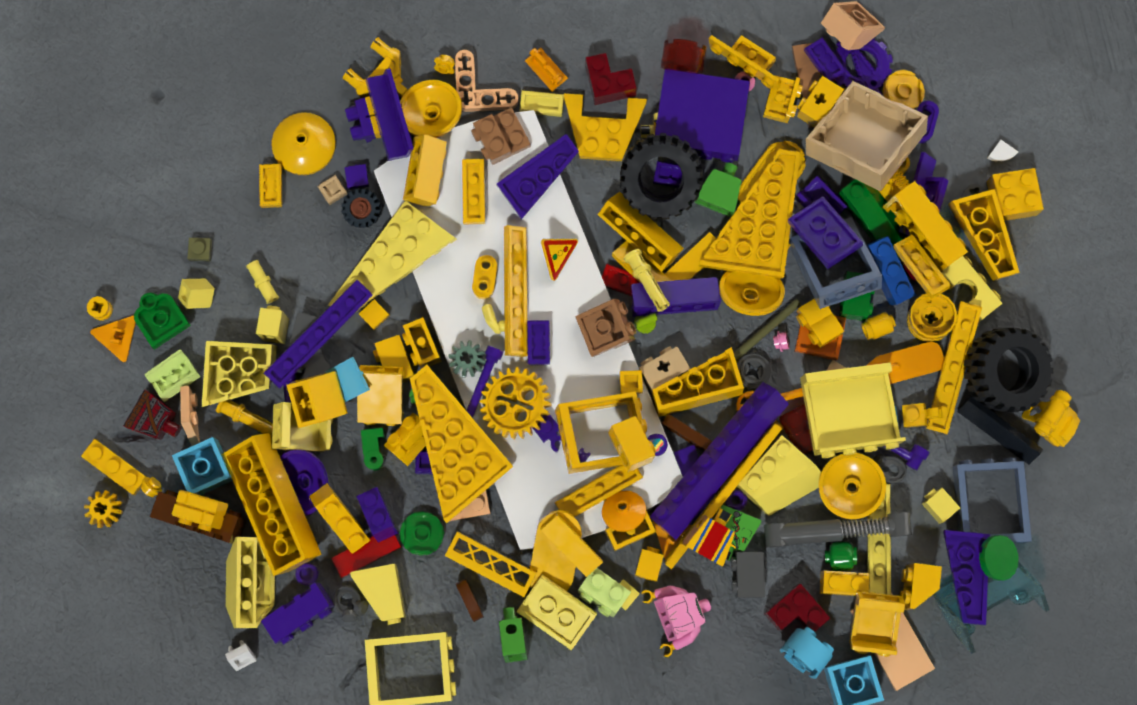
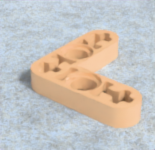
M460 50L456 54V91L461 101L464 100V91H468L469 100H472L467 106L462 102V111L507 110L511 107L514 109L518 105V94L513 89L476 90L473 54L468 50ZM464 56H467V59L470 60L467 61V70H463V63L460 61L463 60ZM469 76L472 81L469 85L464 86L460 83L461 77ZM485 95H490L494 98V101L490 105H485L482 103V98ZM496 95H499L500 99H506L507 95H511L513 99L511 103H507L506 100H500V104H497Z

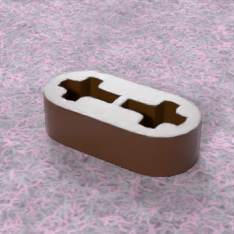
M464 579L456 583L473 622L483 618V613L467 580Z

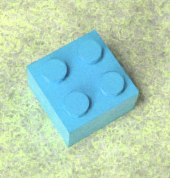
M214 437L172 455L188 492L203 495L233 481L222 457L224 452L219 440Z
M870 655L824 668L834 705H869L884 701Z

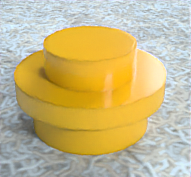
M145 477L142 480L140 487L147 496L153 498L155 495H158V492H162L161 483L156 478Z

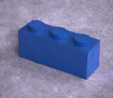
M881 237L867 244L866 246L882 274V290L889 305H898L916 296L889 237Z

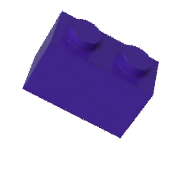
M377 487L357 496L372 535L377 542L398 534L385 500Z

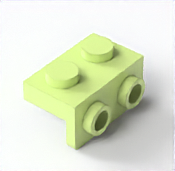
M178 350L145 373V377L153 385L164 402L180 392V387L188 386L201 377L182 350Z
M598 568L587 576L577 591L583 601L588 604L591 602L599 607L598 611L606 617H614L631 593V591Z

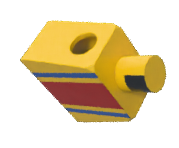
M720 508L714 520L703 515L683 539L682 544L723 567L735 535L734 531L725 527L731 514Z

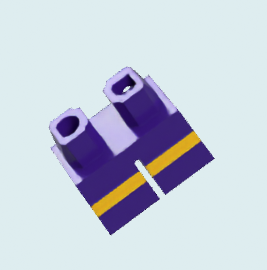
M370 96L355 100L356 105L345 109L348 122L359 119L361 125L350 128L354 141L365 139L366 143H368L372 139L381 138Z

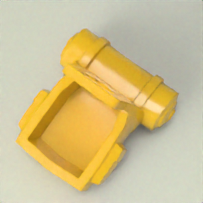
M1056 390L1049 402L1040 401L1039 404L1031 406L1029 410L1024 411L1022 414L1023 419L1036 423L1034 426L1036 433L1056 447H1065L1074 436L1080 423L1077 413L1069 407L1072 397L1063 390ZM1039 406V409L1041 410L1040 414L1037 413L1031 416V410L1034 407Z

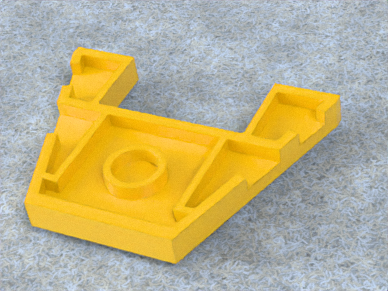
M564 93V101L576 147L579 151V158L622 162L645 109L647 99L628 98L626 119L582 116L583 95Z

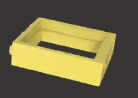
M447 632L365 640L369 704L415 705L452 701L453 696L457 695L456 682H451V673H455L454 659L449 658V650H453L452 636L448 637ZM440 640L444 694L381 701L377 646Z

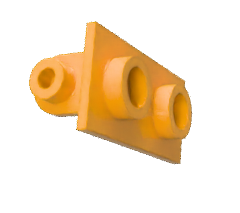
M541 47L538 50L534 48L530 51L529 54L531 56L525 62L552 92L568 79Z

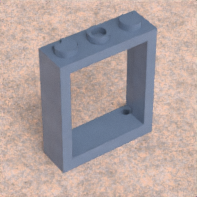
M852 217L843 220L863 241V246L857 251L868 273L823 288L804 249L809 247L798 234L790 237L791 251L819 309L882 289V274Z
M1004 458L1003 462L995 463L994 459H983L981 463L973 464L972 460L959 461V465L952 467L955 501L960 507L956 511L958 531L970 532L965 472L1014 469L1020 533L991 534L990 537L994 535L1006 536L1013 543L1032 541L1024 461H1017L1016 458Z

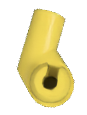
M486 304L482 306L485 322L496 334L505 332V321L497 322L492 305Z

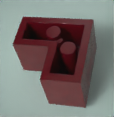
M606 53L585 57V67L594 105L636 97L637 88L632 68L611 73Z
M801 583L793 587L764 613L778 631L783 630L797 618L804 627H808L815 632L830 619Z

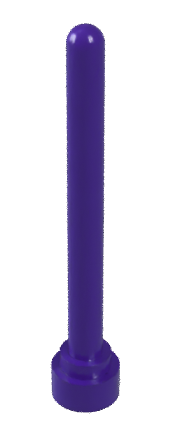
M491 346L486 348V363L466 410L472 418L495 363L497 364L498 360H501L504 353Z

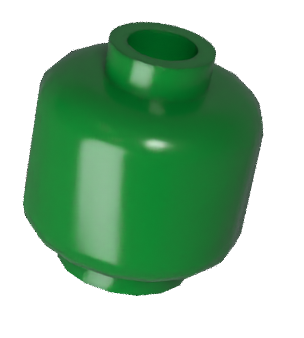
M833 542L830 544L829 550H825V562L830 564L833 571H851L854 565H857V548L853 547L850 542Z

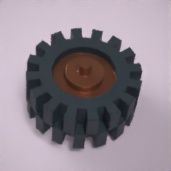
M355 189L344 197V201L341 204V212L348 224L358 228L372 226V224L378 221L377 219L381 216L382 206L380 205V199L377 198L375 193L366 189Z

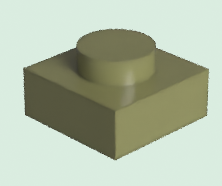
M189 238L187 259L189 261H211V238Z

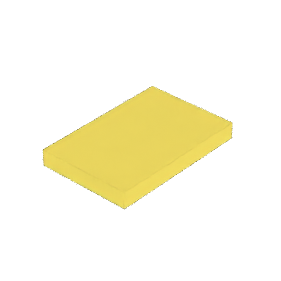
M543 574L516 611L570 650L574 648L597 615V612Z

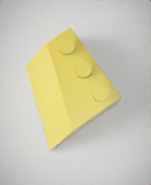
M206 341L202 407L270 389L272 381L263 373L276 361L277 346L271 344Z
M781 435L736 488L746 494V497L766 515L770 516L819 488L821 471L809 458Z

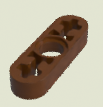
M669 414L665 416L661 423L665 428L703 452L713 442Z

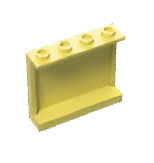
M891 362L805 373L800 378L814 456L822 455V458H830L839 452H843V455H852L857 453L856 450L864 449L865 452H873L882 446H886V450L899 448V444L906 441L905 437H900L888 374L892 372Z

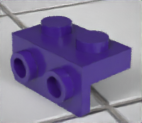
M819 175L797 194L800 198L798 201L804 208L822 196L839 215L848 207Z

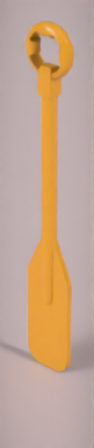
M927 342L879 355L867 365L891 362L892 372L888 375L890 384L940 371L944 356L940 345L935 342ZM802 388L780 393L786 401L803 397ZM746 391L739 396L736 403L737 412L743 406V404H740L743 398L749 399L754 391Z

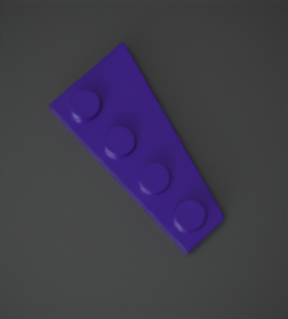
M565 134L496 184L521 220L579 151L568 135Z
M944 530L943 534L961 623L986 625L988 576L985 575L981 568L979 554L982 553L983 547L981 546L983 542L990 537V534Z

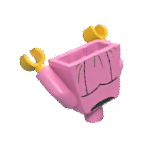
M676 586L655 589V592L649 590L642 591L641 594L650 593L651 595L650 600L643 601V603L650 604L655 598L657 599L654 601L668 640V642L661 644L660 649L664 646L670 648V652L666 653L664 657H669L674 649L679 650L693 643L701 631L700 626L705 623L703 613L711 610L708 599L705 598L698 601L695 593H688L685 589Z

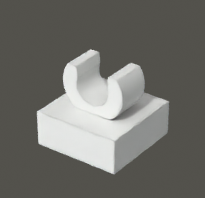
M242 640L239 641L240 647L234 649L232 646H229V652L225 654L227 661L236 671L256 662L254 653Z

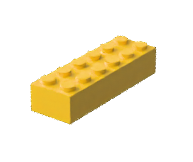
M270 433L253 435L224 452L222 457L273 576L290 572L322 555L277 449H272Z

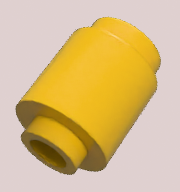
M886 312L866 319L861 324L863 333L868 340L871 338L875 340L894 332L893 327L896 326L893 316L891 314L888 315Z

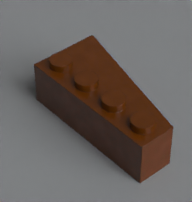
M166 490V493L158 492L150 514L151 518L233 544L235 537H241L247 521L241 518V513L229 510L224 516L220 530L212 528L211 532L198 528V523L192 522V525L189 526L179 523V518L172 516L178 493Z

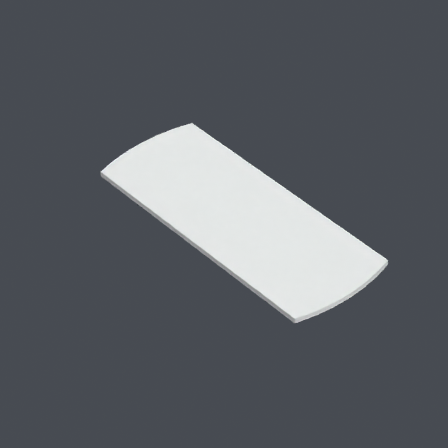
M531 110L515 112L531 147L494 165L491 164L490 160H485L480 150L483 148L481 142H476L472 135L473 123L478 120L454 127L447 134L437 137V139L447 142V153L442 167L443 176L439 184V198L435 205L426 207L409 203L457 240L445 246L438 254L424 261L420 267L413 271L448 365L451 361H454L449 359L448 355L451 353L456 354L452 347L456 346L460 349V341H463L464 346H467V342L471 340L472 348L479 344L480 349L478 352H485L487 346L503 351V356L501 360H498L497 364H494L487 383L491 385L494 383L491 379L492 376L496 379L500 378L499 371L506 375L507 368H510L513 373L516 367L521 370V373L525 368L529 370V375L535 372L537 374L536 379L541 377L544 380L542 385H547L549 388L544 393L551 395V398L546 401L550 402L552 406L546 407V410L558 424L555 413L558 404L620 394V371L639 370L629 343L595 357H591L575 316L611 299L561 175L556 178L522 220L496 186L499 181L548 147L535 111ZM410 156L387 161L374 170L391 217L395 215L405 201L403 200ZM462 159H484L485 224H463ZM506 225L526 227L527 321L549 320L550 365H528V356H505V332L496 334L485 322L482 306L486 304L492 305L497 322L505 321L504 226ZM577 239L578 243L555 281L551 280L541 240ZM483 255H490L497 262L495 290L488 299H479L475 296L472 289L475 263ZM485 262L482 267L488 269L490 264ZM483 283L479 286V289L485 290L487 285ZM464 355V360L461 359V361L469 364L471 362L470 359H473V357ZM450 367L467 410L481 372L474 369L475 377H471L470 372H467L466 378H463L462 370L456 375L454 373L456 367ZM642 378L643 393L637 394V398H640L642 403V411L640 412L642 419H645L647 424L646 437L648 438L652 434H661L666 438L668 447L663 455L655 456L651 463L638 468L643 479L622 491H632L640 495L645 502L647 511L661 503L683 476ZM513 385L506 387L505 394H510L513 391ZM485 386L484 391H488L489 388ZM528 392L525 395V400H531L534 397V392ZM482 394L480 400L486 399V397ZM498 397V400L507 401L511 403L513 406L517 404L525 407L526 409H534L533 406L523 405L518 400L517 402H513L507 400L506 398ZM479 402L473 416L474 421L513 465L494 484L520 550L532 549L538 523L550 512L558 510L555 505L556 501L618 466L568 474L562 441L555 443V447L559 451L555 453L551 448V441L548 440L543 443L533 429V435L531 436L528 432H525L524 439L517 434L515 440H513L510 433L507 438H504L502 431L497 435L494 432L495 427L490 429L487 426L490 421L485 422L483 420L486 414L482 413L480 409L485 407V405ZM627 405L570 414L577 451L579 452L581 448H584L585 453H591L586 462L619 456L608 432L612 425L629 419ZM501 406L497 414L503 415L506 412V406ZM520 413L518 416V421H524L527 417V413ZM606 500L575 517L581 526V538L603 532L609 528L602 517V507ZM622 506L619 509L623 510L627 506Z

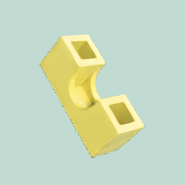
M962 256L945 268L942 274L950 283L949 290L958 284H965L970 287L972 299L968 303L982 307L979 318L980 322L1003 303L1000 301V295L995 290H991L986 284L985 277L974 270L971 260L966 256Z

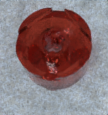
M669 39L665 40L661 68L664 70L669 69L702 74L707 47L703 44L702 48L697 47L698 42L691 40L673 39V43H669Z

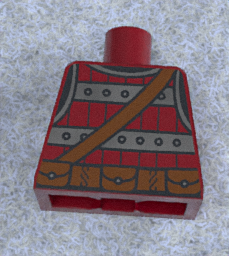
M145 389L123 425L132 431L162 440L166 433L176 438L182 426L173 422L176 412Z

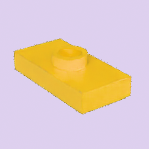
M259 164L261 208L282 207L281 164Z

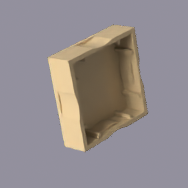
M852 81L836 101L830 113L822 118L806 138V155L881 191L926 134L928 116L902 103L891 101L880 93Z

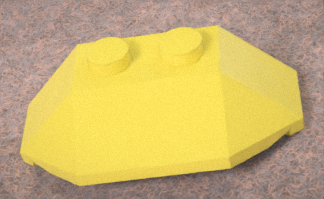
M235 537L226 560V609L234 628H257L261 624V620L267 616L275 605V576L271 572L257 537Z

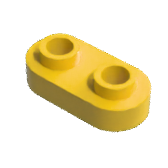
M490 255L479 257L475 263L472 289L475 296L479 299L490 298L495 290L497 262ZM488 262L490 267L484 269L482 267L483 263ZM483 283L487 285L485 290L479 289V286Z

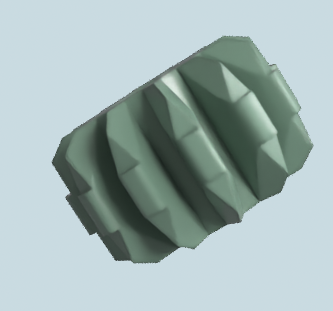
M471 340L467 342V346H464L463 341H460V349L456 346L452 347L456 354L451 353L448 355L449 359L454 360L449 363V366L456 367L454 369L456 375L462 370L463 378H466L467 372H470L471 377H475L473 370L476 369L478 372H482V368L478 364L484 365L486 363L484 359H481L485 352H478L480 349L479 344L472 348ZM464 355L473 357V359H470L471 362L469 364L461 361V359L464 360Z

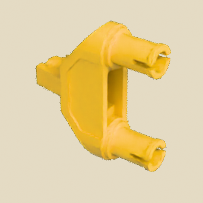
M377 37L375 39L377 43L373 41L370 48L380 54L384 60L369 77L383 75L385 70L390 68L398 96L402 98L408 89L401 84L403 82L401 78V53L397 48H391ZM348 69L347 72L349 74L345 72L342 79L353 86L361 98L370 96L366 79L360 77L353 69Z

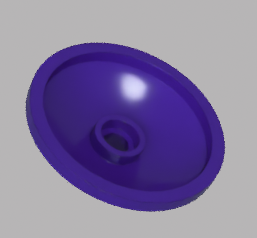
M302 449L288 451L280 456V459L305 516L313 514L317 509L314 507L309 496L328 483L327 472L322 462L313 453Z

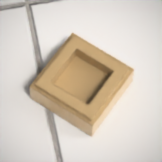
M336 175L317 186L329 205L347 195L346 190Z

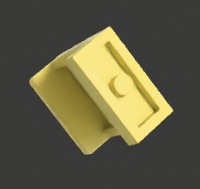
M281 402L274 404L272 449H302L310 452L329 451L333 442L331 435L333 419L298 428L291 403Z

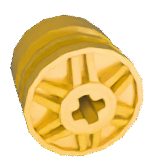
M926 293L916 299L908 311L907 326L911 334L922 342L940 341L953 329L957 319V311L949 297L939 294L930 299ZM933 315V320L935 321L929 324L928 319L925 317Z

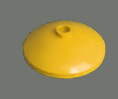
M440 80L419 82L410 87L400 100L408 131L415 137L424 134L434 138L443 136L456 126L462 114V102L458 92L450 84Z
M296 113L285 118L276 127L272 136L271 146L276 161L282 165L283 169L296 175H310L319 172L329 164L335 153L336 139L331 126L320 116L312 113ZM300 137H305L303 142H298Z
M726 271L720 280L719 293L722 300L731 309L745 315L760 316L769 314L779 308L784 299L785 288L780 278Z
M860 453L852 455L840 454L831 459L820 474L819 494L822 502L827 509L841 518L855 520L867 517L879 508L885 497L886 479L880 466L866 455ZM849 484H854L856 486V490L849 491L847 486Z

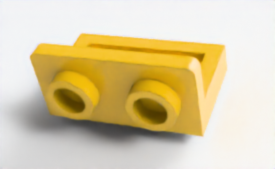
M776 76L780 79V88L778 91L774 88L770 89L763 117L788 124L790 117L794 118L797 109V105H794L795 97H800L803 86L799 85V77L791 80Z

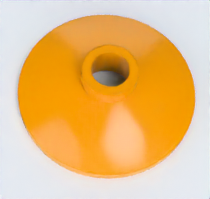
M620 491L606 499L602 507V517L605 524L618 532H627L637 528L646 516L644 500L640 495L632 491ZM622 506H627L623 510L619 509Z

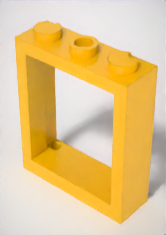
M636 391L557 405L555 413L568 474L624 465L620 456L580 463L570 414L627 405L629 418L636 416L638 421L643 423L647 432L646 421L642 419L640 412L642 411V403L640 398H637Z

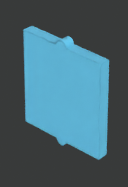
M354 357L325 371V373L336 371L345 402L370 390L363 377V372L360 371Z

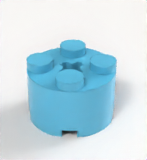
M805 627L804 630L796 628L781 647L780 652H786L784 658L802 673L807 670L811 673L809 677L816 679L832 659L834 649L828 643H822L815 638L817 634L808 627Z

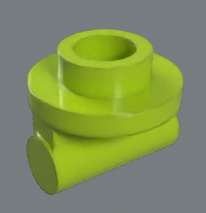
M655 313L647 316H636L634 320L636 330L642 334L652 332L656 326L657 316Z

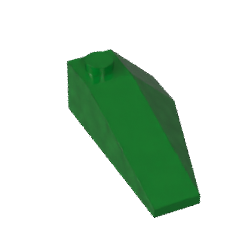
M855 179L840 191L838 196L848 205L846 209L872 241L888 236L894 246V244L904 239L903 235L899 233L900 226L895 221V214L891 210L887 212L883 208L887 201L877 189Z

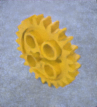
M516 367L514 373L510 368H507L506 375L499 371L500 378L496 379L492 376L491 379L494 383L492 385L486 383L485 385L489 390L481 392L486 397V399L479 401L485 405V407L480 409L482 413L486 414L483 420L485 422L490 421L487 426L490 429L495 427L494 432L497 435L502 431L504 438H507L509 433L513 440H515L517 434L524 439L525 432L532 436V428L540 430L538 423H546L542 418L543 415H550L546 407H551L552 404L546 400L551 398V395L544 393L549 389L548 386L542 385L544 380L541 377L536 379L537 374L535 372L529 375V370L526 368L522 373L518 367ZM513 385V391L510 394H505L506 387ZM533 391L534 397L531 400H525V395ZM498 397H503L513 402L518 400L523 405L533 406L534 409H526L517 404L513 406L507 401L498 400ZM501 406H506V412L503 415H498V409ZM526 412V419L521 422L518 421L519 414Z

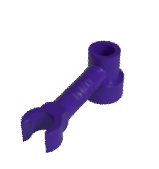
M916 444L913 445L911 451L904 449L900 445L899 448L889 449L907 460L906 465L916 471L922 461L926 460L930 454L929 451Z

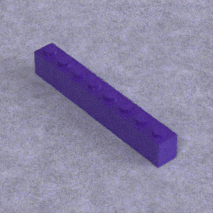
M762 382L656 508L650 518L663 531L676 540L789 405L784 397L775 388Z

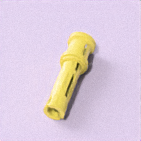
M640 249L632 250L625 255L624 261L631 266L633 276L643 284L657 311L660 312L667 309L670 303L652 276L651 266L646 264Z

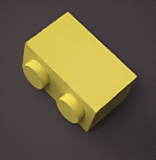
M268 305L267 308H260L256 334L265 342L285 344L289 318L280 310V307Z

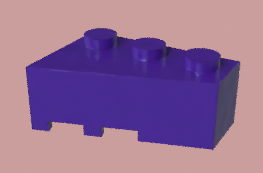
M314 582L310 585V589L302 594H297L293 597L292 601L279 607L261 620L274 643L279 644L282 642L284 645L295 638L293 634L301 630L304 632L313 626L312 621L318 617L322 620L332 614L331 609L335 606L322 584Z

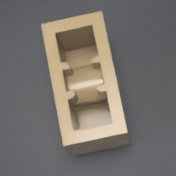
M669 346L659 352L661 356L655 359L649 357L640 363L642 366L639 367V370H642V378L651 393L656 387L690 370L678 347L672 349ZM660 364L663 366L668 365L666 372L658 370Z

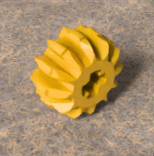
M107 490L103 494L96 491L95 498L89 496L88 501L91 504L84 505L85 509H89V512L84 514L86 518H91L89 523L91 525L97 523L98 528H103L104 524L107 527H112V521L118 522L119 518L116 517V514L123 513L122 510L117 509V507L122 505L121 501H116L118 496L116 494L110 495V492ZM102 505L107 506V510H104L105 513H100V509H103Z

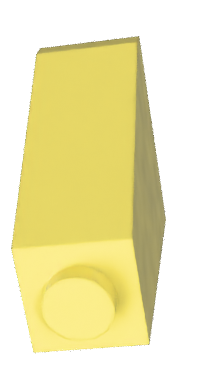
M397 564L350 572L352 579L380 620L383 622L387 621L388 625L401 623V618H405L406 615Z

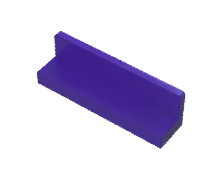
M389 68L385 70L383 75L366 78V85L388 161L409 157L413 150V145L392 72Z
M716 277L657 282L670 303L667 309L660 312L657 311L642 283L631 285L633 298L632 317L647 316L652 313L661 315L718 310L721 302L718 279Z

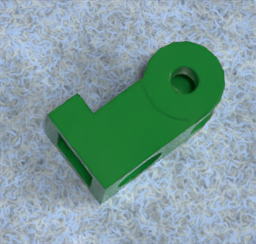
M385 429L361 430L364 463L371 470H380L385 464V458L381 454L380 439L386 438Z

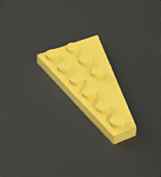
M404 201L328 305L331 306L358 280L373 294L358 309L360 310L374 297L381 295L392 284L399 282L420 267L424 261L438 254L441 249L450 243L452 244L457 239L409 202Z

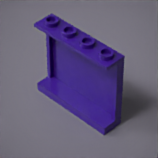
M665 69L655 136L660 135V133H666L668 136H679L680 140H686L690 143V147L696 150L701 159L711 160L712 158H719L722 162L728 163L738 161L750 81Z

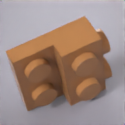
M512 107L494 116L490 114L473 123L472 135L476 142H481L483 146L480 149L485 160H490L492 165L531 147Z
M612 299L575 316L591 357L600 355L613 348H619L635 340L634 334H636V329L632 322L628 323L626 318L628 309L623 301L620 302L619 299Z

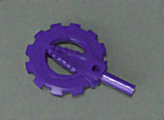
M873 38L861 49L846 50L840 45L839 41L836 44L838 46L836 51H832L845 68L846 73L834 81L840 87L843 85L846 88L854 81L882 95L880 89L883 87L885 78L891 75L893 70L889 69L890 63H893L891 54L888 55L885 50L887 46L882 41L879 43ZM860 50L867 51L875 58L876 70L866 60V57L863 56ZM849 54L852 57L857 77L850 74L846 68V58Z

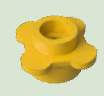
M439 55L434 59L436 63L434 69L442 74H454L455 70L453 67L455 63L452 57Z

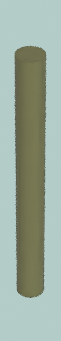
M794 299L733 352L735 360H739L800 307L801 303L799 300Z

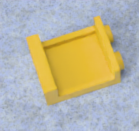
M360 365L359 369L363 372V377L370 390L357 396V422L364 423L365 425L383 423L387 426L402 424L404 417V367Z
M857 591L849 640L852 650L860 654H867L868 652L877 653L884 657L897 655L896 642L901 612L904 613L905 602L902 596Z

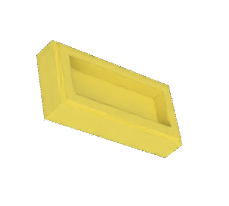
M522 90L519 112L534 110L537 115L562 117L564 94Z

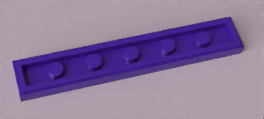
M356 280L263 374L280 389L373 294Z

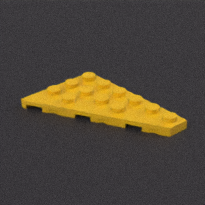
M783 149L777 151L772 161L767 165L762 175L755 182L745 199L700 260L699 267L784 278L791 228L788 224V219L792 217L801 152Z
M425 365L410 378L443 519L448 523L508 472L513 465L430 367Z

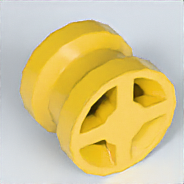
M93 297L87 303V312L99 321L107 320L112 315V305L103 297Z

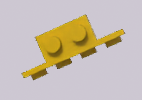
M713 35L708 38L712 52L717 55H723L733 66H740L750 77H757L767 88L779 90L780 79L768 72L776 61L775 56L742 35L732 47L726 45Z

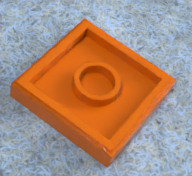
M834 315L844 330L846 318ZM799 326L794 352L835 361L838 360L843 334L820 348L817 344L814 345L808 337L810 332L806 326Z

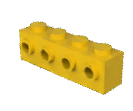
M618 192L607 200L597 215L635 249H640L642 255L662 272L675 261L684 248L646 214L643 216L638 213V209H633L629 205L628 199H625L623 194Z

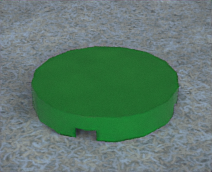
M425 511L414 512L401 525L400 540L405 549L412 554L419 556L430 555L437 551L443 542V525L432 513Z
M994 535L988 537L981 546L983 547L982 553L979 554L983 572L986 576L996 581L1010 579L1018 567L1019 557L1016 546L1006 536Z

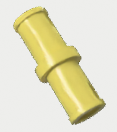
M255 260L246 265L255 281V287L259 288L266 303L270 304L279 299L270 283L271 278L266 276L259 261Z

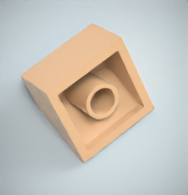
M857 1L833 3L821 22L826 28V32L836 37L840 41V45L846 50L861 49L885 29V26Z

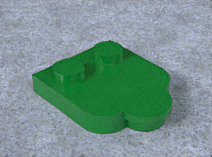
M155 293L144 294L139 302L140 307L134 313L136 324L154 350L191 326L176 301L169 294L165 293L159 295Z

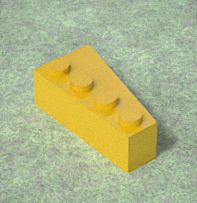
M915 181L894 195L883 206L887 212L891 210L896 215L895 221L899 226L904 225L908 228L909 236L913 234L916 240L923 245L922 248L940 271L968 252L963 240L957 238L952 231L951 224L942 218L936 204L930 202L924 188Z
M995 189L951 201L948 204L949 208L991 279L995 281L1020 273Z
M732 347L725 350L724 353L708 359L707 362L698 367L695 366L688 370L685 374L677 376L653 389L652 399L658 417L741 396L744 386Z

